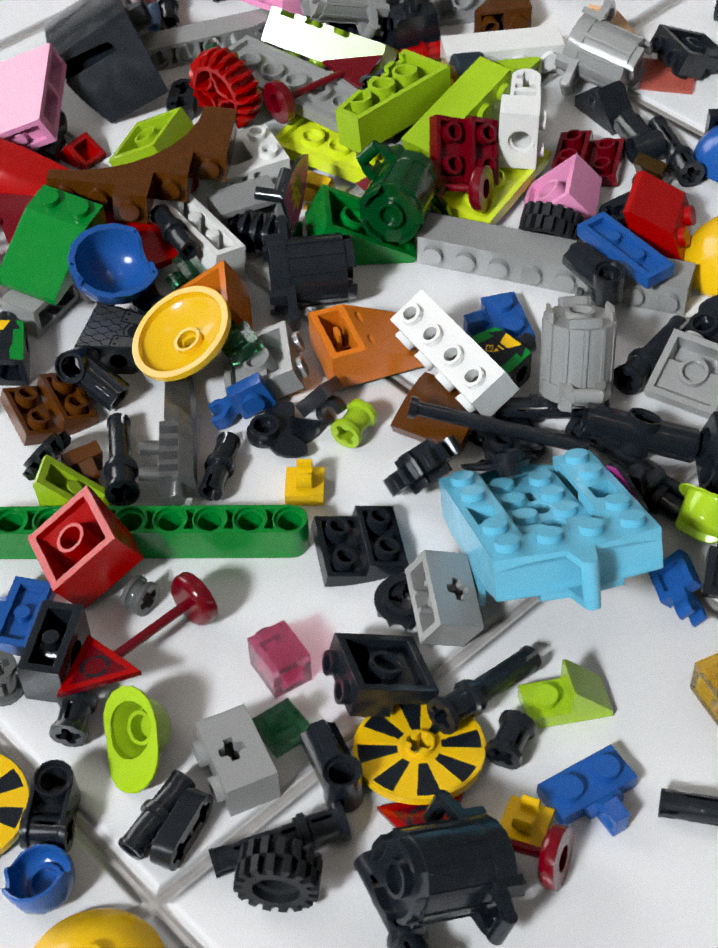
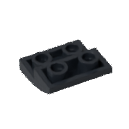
M355 506L352 516L313 517L311 529L324 587L356 585L377 581L403 573L409 566L393 506Z

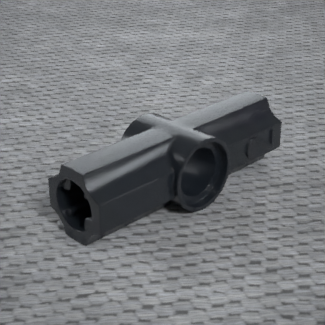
M590 402L584 408L579 429L581 437L618 445L620 450L634 457L647 458L651 453L688 463L696 457L701 436L699 429L664 421L656 413L643 408H632L627 412Z

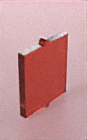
M644 58L642 67H645L646 71L640 81L639 90L692 95L693 83L697 81V78H678L671 73L672 68L666 67L662 61Z

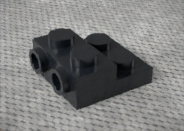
M659 24L650 41L653 45L652 52L658 54L657 58L666 67L672 68L671 73L681 79H687L688 77L701 79L705 71L709 73H716L718 71V46L706 34Z
M334 633L329 650H326L323 654V673L326 676H333L335 681V702L338 705H345L349 716L390 717L394 704L427 705L431 699L439 694V689L413 636Z

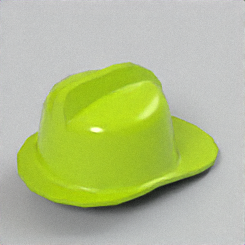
M680 484L679 491L685 498L676 520L677 530L699 542L707 544L718 543V494L711 493L693 484Z
M121 686L109 696L103 714L107 739L108 766L111 778L117 788L124 793L137 794L146 789L155 777L159 765V756L170 740L172 731L171 719L165 707L155 699L148 698L142 690L134 686Z

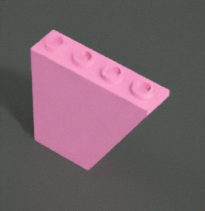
M51 43L0 62V138L29 150H34L57 141L67 64Z

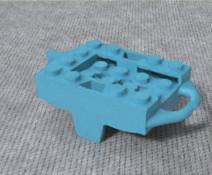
M582 448L570 449L564 455L552 457L553 465L529 464L522 467V473L514 475V479L500 477L498 470H491L478 474L477 471L460 470L453 472L450 477L439 479L442 515L461 553L468 555L479 607L486 606V597L491 594L496 602L536 596L541 602L571 598L587 610H597L602 606L601 591L625 585V578L664 568L662 527L590 450ZM578 492V500L572 493Z

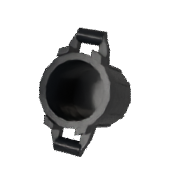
M280 215L275 218V234L261 236L262 241H266L267 245L262 247L263 261H268L271 290H269L270 305L274 306V309L270 310L271 316L287 314V324L292 332H296L301 328V312L298 307L348 302V299L357 298L358 285L357 283L353 284V267H356V261L350 234L341 235L340 232L288 238V218Z
M440 789L435 793L423 815L426 823L392 828V831L387 834H381L373 842L369 854V861H378L379 877L378 883L370 885V890L376 907L386 921L397 920V923L401 926L405 925L415 928L471 916L490 943L494 945L503 944L518 921V914L514 909L512 898L524 896L527 883L523 874L517 875L514 848L506 830L498 820L485 814L488 812L483 806L463 809L460 803L448 791ZM445 814H447L449 819L442 820Z

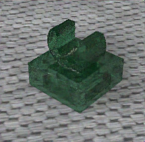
M178 255L171 260L178 271L168 275L165 281L173 289L172 291H175L199 276L200 272L190 260H183Z
M231 318L230 331L222 350L233 367L236 368L263 350L264 346L246 320L236 326Z
M289 698L252 718L262 741L276 758L300 745V734L305 732L310 724Z

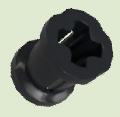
M87 691L58 698L60 711L57 721L51 725L49 735L55 742L67 747H79L88 741L89 731L87 724L90 715L96 710L97 699Z
M510 709L501 713L498 721L500 727L494 739L489 740L484 749L486 757L495 765L515 770L523 762L522 752L527 741L535 737L538 728L533 719L528 715Z

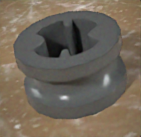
M136 575L127 583L123 590L121 606L127 610H133L140 617L149 614L159 598V585L153 581L148 582L142 575Z

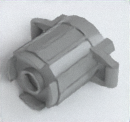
M300 0L304 16H310L312 20L317 22L355 24L359 35L371 40L376 31L381 29L378 23L381 17H388L390 6L386 3V0Z
M604 0L598 12L584 7L582 10L584 14L573 27L562 54L558 53L555 59V65L560 67L556 73L563 76L559 81L561 93L563 96H570L581 78L600 87L620 80L628 96V89L634 92L646 71V68L642 67L644 62L643 56L644 53L652 54L653 45L647 42L644 37L611 23L612 19L616 16L615 0Z
M590 296L559 297L558 306L551 308V304H546V311H544L542 317L539 393L545 399L558 403L560 411L572 412V406H587L589 402L604 406L605 401L612 396L618 316L615 315V306L608 301L605 303V309L591 305Z

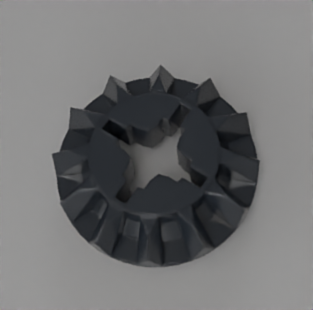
M65 430L59 435L56 432L52 433L26 460L23 465L26 467V470L22 475L29 481L35 480L43 457L47 454L57 460L70 445V435Z
M400 573L390 576L380 583L374 594V604L377 616L386 619L389 627L395 624L402 625L405 631H407L411 625H416L412 604L409 610H404L402 605L405 593H409L406 574Z

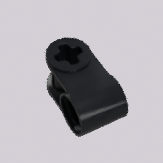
M58 759L49 760L42 763L36 769L27 805L22 813L19 826V844L21 849L26 850L35 844H54L64 851H70L74 840L75 821L81 801V793L74 772L65 761ZM64 785L62 789L56 792H49L56 786Z

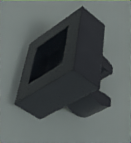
M334 376L315 388L296 405V408L304 418L316 411L319 422L327 425L334 420V417L328 410L329 406L333 408L337 415L347 409L344 400L335 396L345 386L337 376Z

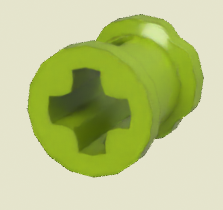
M353 399L347 406L346 414L341 419H337L332 423L330 428L332 436L344 447H357L361 443L362 434L365 430L372 428L377 423L378 415L376 410L368 402H364L361 399Z

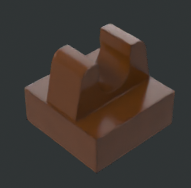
M96 440L61 454V463L101 486L98 478H100L99 471L103 470V452Z

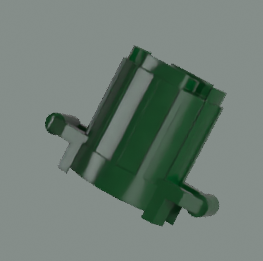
M373 140L356 156L363 173L370 180V184L359 201L361 226L370 237L380 243L389 241L403 244L418 235L433 206L442 215L454 217L448 203L444 199L447 190L443 186L439 170L432 160L419 152L404 150L405 147L400 144L389 147L377 140ZM380 153L385 159L382 163L377 159L374 166H372L369 162Z

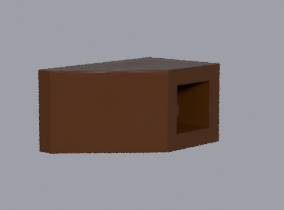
M486 0L474 11V33L530 28L532 20V5L530 1Z

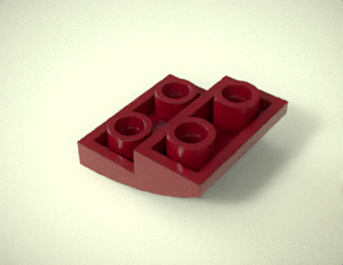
M438 114L429 117L430 160L439 170L442 183L468 184L471 172L476 166L489 165L493 173L494 186L499 185L498 120L476 116L462 119Z
M575 129L561 132L551 170L577 153L602 178L601 186H618L626 153L625 138L593 140L592 130L580 131Z

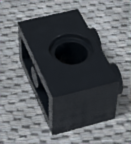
M42 601L16 668L26 699L58 703L57 692L88 634L91 636L84 605Z

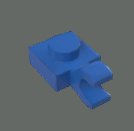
M259 372L226 387L227 397L212 401L208 408L215 415L211 418L212 423L218 430H223L234 422L238 414L247 419L266 410L270 406L276 405L277 401L274 392Z
M678 549L663 560L664 568L648 573L660 602L669 608L674 606L681 620L689 617L692 626L696 627L708 618L705 608L693 594L694 591L703 585L689 554Z

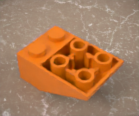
M339 304L308 313L310 345L327 379L329 380L337 376L345 388L420 368L423 365L414 356L419 350L414 346L409 351L395 336L399 329L390 319L397 312Z

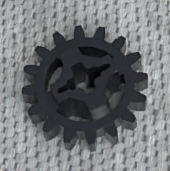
M454 435L447 437L437 444L430 437L401 455L394 462L398 468L397 471L390 474L383 482L393 497L410 488L417 495L439 481L440 478L448 475L453 470L448 462L455 459L464 450Z

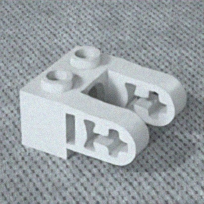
M525 68L515 71L512 75L510 95L502 94L499 118L498 167L536 169L537 156L543 157L545 137H538L539 130H545L547 110H540L541 75L536 70Z
M266 123L251 126L248 129L237 132L227 182L212 180V188L217 190L227 187L228 182L230 186L243 182L241 178L247 181L264 175H268L275 185L280 169H291L290 158Z

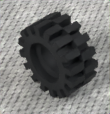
M529 201L528 204L525 203L518 229L578 241L577 226L583 222L584 217L581 216V213L574 212V209L570 207L564 208V205L561 204L553 205L552 202L548 201L546 203L542 201Z
M270 835L262 836L261 842L255 837L249 839L248 844L243 843L238 851L233 882L234 893L238 892V897L241 900L248 899V904L255 907L258 904H262V909L270 911L271 907H277L278 912H287L289 907L294 912L302 911V906L310 908L313 906V902H317L319 899L323 866L322 855L320 852H315V847L310 844L302 847V840L295 838L292 842H287V836L278 835V840H272Z

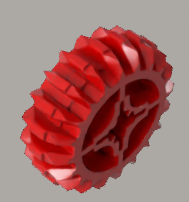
M218 45L198 54V57L190 64L191 70L188 72L191 81L189 86L194 89L192 95L197 98L198 106H202L203 109L204 106L237 109V128L246 126L261 112L260 106L263 102L260 98L262 91L257 87L259 80L254 78L253 70H249L246 66V60L239 59L237 52L231 53L228 47L221 48Z

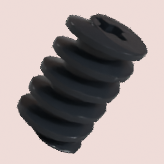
M247 209L243 217L239 213L234 216L229 231L246 246V252L254 251L255 254L262 256V247L267 245L266 241H262L261 236L275 234V218L277 216H270L267 222L266 213L259 212L255 218L254 210ZM288 219V238L303 236L302 222L296 221L291 229V222Z

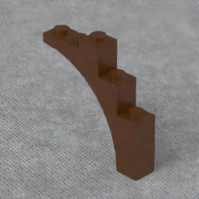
M204 106L197 123L172 146L152 156L108 168L87 170L49 169L46 177L47 186L103 205L104 211L113 212L115 221L148 224L154 199L188 203L193 179L227 182L237 136V109Z

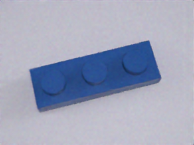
M603 211L578 224V237L587 242L605 258L622 263L626 274L644 288L649 289L673 276L674 263Z

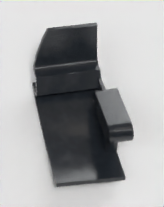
M78 0L45 23L47 44L51 43L67 64L66 83L77 96L106 120L114 123L169 92L138 33L153 25L154 22L144 1L135 0L128 4L126 0Z

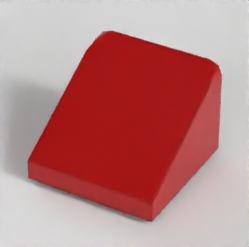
M84 132L64 146L59 157L62 161L79 170H87L105 158L107 153L87 132Z

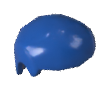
M35 844L20 852L14 862L4 869L6 886L1 891L13 905L24 913L44 915L61 907L69 899L75 883L74 862L67 851L54 844Z

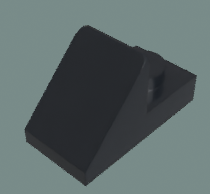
M620 80L580 93L575 96L574 106L611 135L617 134L613 129L614 119L618 118L622 111L633 110L623 83Z

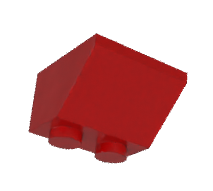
M637 171L623 210L628 228L664 257L682 261L685 249L690 245L692 226L696 224L695 208L693 205H689L685 192L645 171Z
M87 485L27 537L53 592L72 604L84 605V609L90 606L144 559L130 531Z

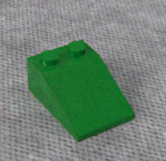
M44 184L25 207L0 266V285L56 306L73 284L67 262L71 243L81 232L96 225L107 224L104 206Z
M324 184L321 185L305 212L307 236L340 232L341 235L350 234L356 265L415 262L417 255L414 237L403 244H399V242L387 241L380 243L376 241L361 226L362 220L360 219L359 205L361 198Z

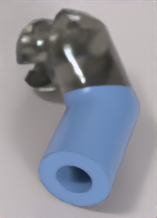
M143 0L154 20L153 25L147 27L148 30L159 31L161 29L159 4L151 0Z

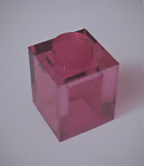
M285 620L271 627H264L257 631L255 635L247 638L250 664L275 699L312 680L310 653Z

